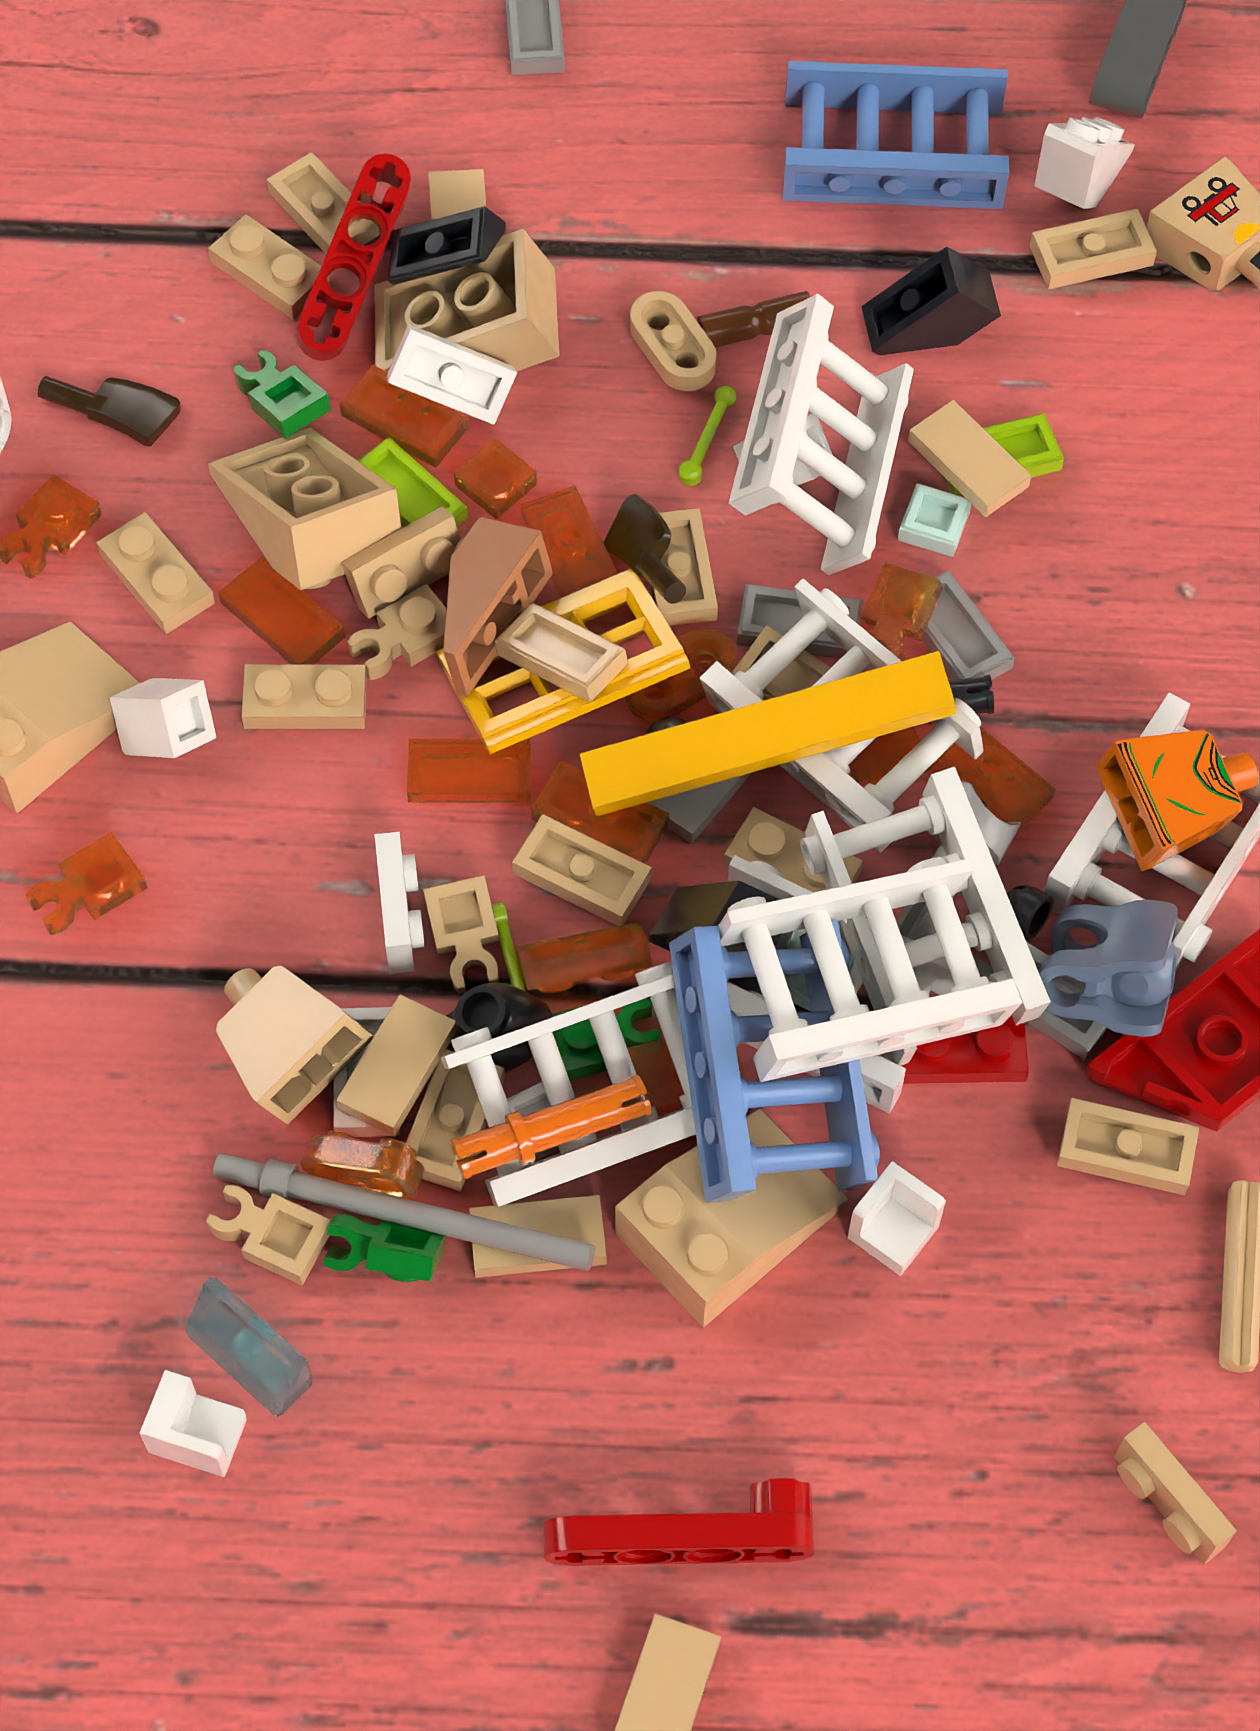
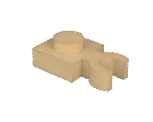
M425 584L377 612L380 629H363L354 633L347 641L349 654L352 658H355L365 651H375L378 653L377 656L365 662L369 680H375L387 674L392 667L393 660L400 655L412 667L436 651L444 648L447 609L429 586Z
M485 875L423 889L438 955L456 951L457 954L450 967L452 984L457 993L466 992L463 974L467 968L474 965L481 966L487 971L489 983H499L497 962L488 951L482 948L483 944L499 941Z
M226 1185L223 1190L225 1201L231 1205L238 1206L241 1211L232 1220H222L218 1216L210 1214L206 1220L210 1232L215 1237L224 1241L247 1239L241 1249L244 1259L303 1286L330 1236L327 1234V1227L331 1219L276 1194H272L265 1208L261 1209L254 1205L252 1197L245 1189L236 1185Z

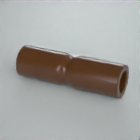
M804 291L761 301L754 306L744 305L698 316L697 322L715 348L753 339L759 334L771 335L777 313L809 298L810 294Z

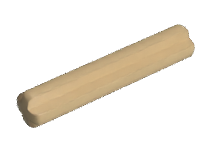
M1241 1180L1232 1183L1227 1199L1219 1364L1226 1371L1249 1373L1257 1365L1259 1353L1260 1183Z

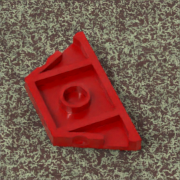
M1260 928L1169 1000L1163 1028L1159 1034L1147 1037L1125 1034L1088 1063L1085 1075L1091 1081L1216 1132L1259 1098Z

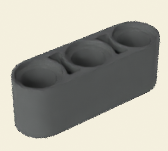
M1126 0L1097 71L1089 104L1139 119L1143 118L1178 30L1187 0Z

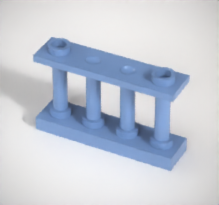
M788 61L785 106L802 107V147H786L783 201L1003 209L1009 177V156L989 155L988 114L1001 115L1008 79L1007 69ZM824 108L857 109V150L824 149ZM879 110L912 111V152L879 151ZM934 112L966 113L967 154L934 153Z
M831 920L849 971L850 957L847 945L841 940L838 920ZM718 926L693 927L670 942L669 947L705 1202L731 1201L757 1190L755 1180L758 1174L834 1168L838 1192L850 1191L878 1180L876 1168L879 1164L880 1151L878 1141L870 1130L860 1059L819 1068L820 1076L746 1082L739 1072L736 1051L738 1043L765 1041L769 1036V1030L773 1028L769 1014L736 1016L735 1012L730 1010L727 989L729 978L756 977L748 951L727 952L726 948L721 946ZM806 932L799 936L801 948L775 950L784 975L805 974L811 1012L797 1013L799 1019H806L808 1026L830 1021V1017L835 1012ZM825 1103L830 1141L755 1147L749 1140L746 1120L748 1108Z

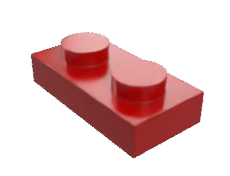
M1011 1015L1001 1026L917 1045V1050L909 1063L901 1065L906 1068L903 1084L1026 1082L1029 1066L1025 1022L1015 1025Z

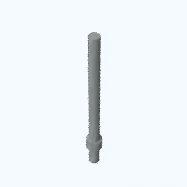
M220 1153L213 1167L214 1178L259 1189L260 1196L269 1199L272 1194H276L289 1201L291 1198H296L589 1271L594 1258L595 1245L301 1173L298 1172L296 1164L272 1158L265 1164Z

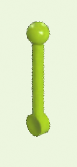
M723 385L715 391L714 399L716 405L690 461H685L679 467V480L686 486H695L701 481L702 468L700 465L726 408L732 406L737 398L736 392L731 386Z
M504 902L493 903L491 905L511 985L526 991L508 926Z

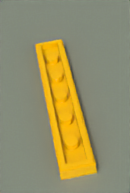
M936 651L580 753V758L592 806L598 817L956 715L957 709L940 652Z

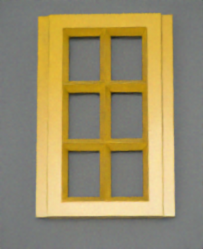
M628 569L541 606L588 630L584 624L585 622L628 604L637 619L598 636L618 645L646 633L653 644L654 649L628 659V664L590 703L562 688L552 692L545 679L524 668L481 686L476 684L468 697L458 695L443 652L444 648L436 651L438 660L489 754L690 669L689 660L681 644L639 576L632 569ZM497 654L496 657L493 659L492 662H494V661H496V660H498V659H501L502 657H500V656ZM532 682L539 698L494 716L487 700Z

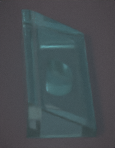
M209 1277L201 1288L187 1322L186 1333L188 1337L271 1414L277 1417L283 1415L312 1385V1376L307 1359L218 1278L213 1279Z

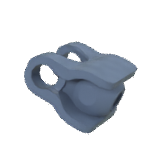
M1135 900L1117 907L1081 904L1073 905L1064 910L1058 916L1052 930V948L1054 953L1043 961L1039 969V975L1050 999V1004L1046 1010L1051 1014L1064 1018L1096 1021L1114 1032L1126 1035L1147 1037L1159 1034L1163 1028L1175 980L1177 950L1172 943V938L1177 923V907L1165 901ZM1078 927L1089 929L1097 936L1098 942L1085 946L1075 943L1069 936L1068 931ZM1066 975L1080 982H1085L1086 987L1078 993L1068 994L1055 987L1053 979L1057 976Z

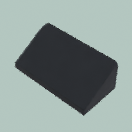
M483 206L393 230L388 282L395 285L485 262L504 234L506 222Z

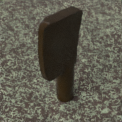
M48 376L42 378L38 387L39 398L87 414L88 419L124 433L147 447L154 444L177 418L181 410L179 399L151 386L113 377L106 379L96 393Z
M636 494L628 496L622 503L602 544L603 550L617 556L637 575L646 578L668 603L675 604L684 598L686 594L685 585L661 560L669 547L672 537L667 523L659 512L641 496Z

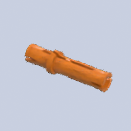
M637 1074L631 1076L628 1080L522 1116L518 1111L505 1115L504 1123L461 1138L450 1139L453 1154H457L459 1158L455 1161L464 1180L469 1179L472 1175L518 1159L523 1165L535 1161V1153L641 1116L651 1115L650 1100H644L643 1096H640L647 1094L643 1081Z

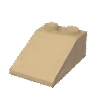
M524 229L502 236L485 262L392 285L388 280L374 285L376 374L381 380L387 379L386 375L408 324L514 366L516 371L559 357L555 268Z
M312 428L301 430L287 438L281 437L208 463L210 475L272 568L299 590L316 589L326 586L333 578L345 574L341 564L342 561L401 529L396 488Z
M67 622L0 651V799L16 814L117 729L110 697L140 684L139 681L72 622Z
M761 1109L746 1117L749 1140L755 1147L794 1144ZM698 1146L664 1165L615 1206V1234L704 1328L848 1204L849 1199L842 1192H838L837 1187L819 1169L758 1174L755 1180L757 1190L731 1201L706 1203Z

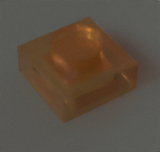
M494 438L454 472L455 486L495 519H498L537 485V471Z

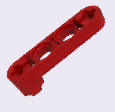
M387 153L377 154L368 159L362 167L300 315L296 335L298 345L303 353L312 359L320 361L333 359L340 355L346 347L401 212L405 208L411 183V174L405 162L395 155ZM377 182H385L393 186L387 189L382 203L373 200ZM359 219L370 220L377 225L381 236L371 245L358 244L349 235L348 228L351 223ZM341 268L351 270L359 279V288L350 295L337 294L328 285L327 278L331 272ZM321 299L324 303H318L317 300ZM328 305L337 310L331 328V333L337 339L327 337L323 344L317 343L313 340L314 330L308 326L319 327L321 325ZM343 311H350V313L346 315Z
M772 1478L764 1482L752 1483L749 1487L750 1512L572 1515L552 1518L544 1523V1559L552 1564L566 1566L771 1563L804 1560L814 1555L811 1485L809 1482H801L795 1480V1478Z

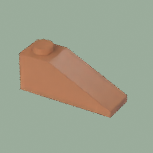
M479 517L465 538L461 539L454 549L450 561L443 652L458 695L468 697L497 655L494 641L535 601L553 575L540 530Z

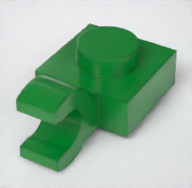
M334 1215L327 1227V1234L345 1238L350 1243L351 1248L343 1249L330 1246L324 1257L323 1265L335 1271H348L366 1260L367 1270L383 1272L393 1280L400 1282H414L418 1280L431 1282L444 1254L446 1236L381 1220L379 1225L363 1222L351 1215Z

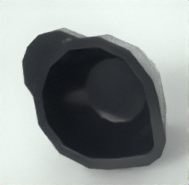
M484 983L466 991L459 999L454 1011L446 1016L457 1023V1030L452 1039L488 1027L491 1037L494 1039L552 1018V1012L545 1002L509 983ZM528 1041L494 1052L491 1054L494 1065L504 1067L505 1073H508L527 1062L532 1057V1052ZM450 1042L446 1049L455 1052L452 1042Z

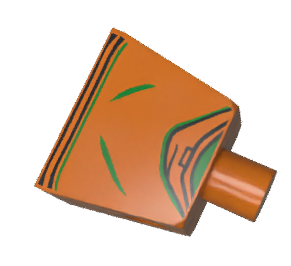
M1205 730L1118 740L1112 744L1095 765L1141 871L1151 869L1225 828L1242 811V800L1238 792L1254 788L1258 783V770L1253 758L1247 752H1240L1222 758L1212 734Z

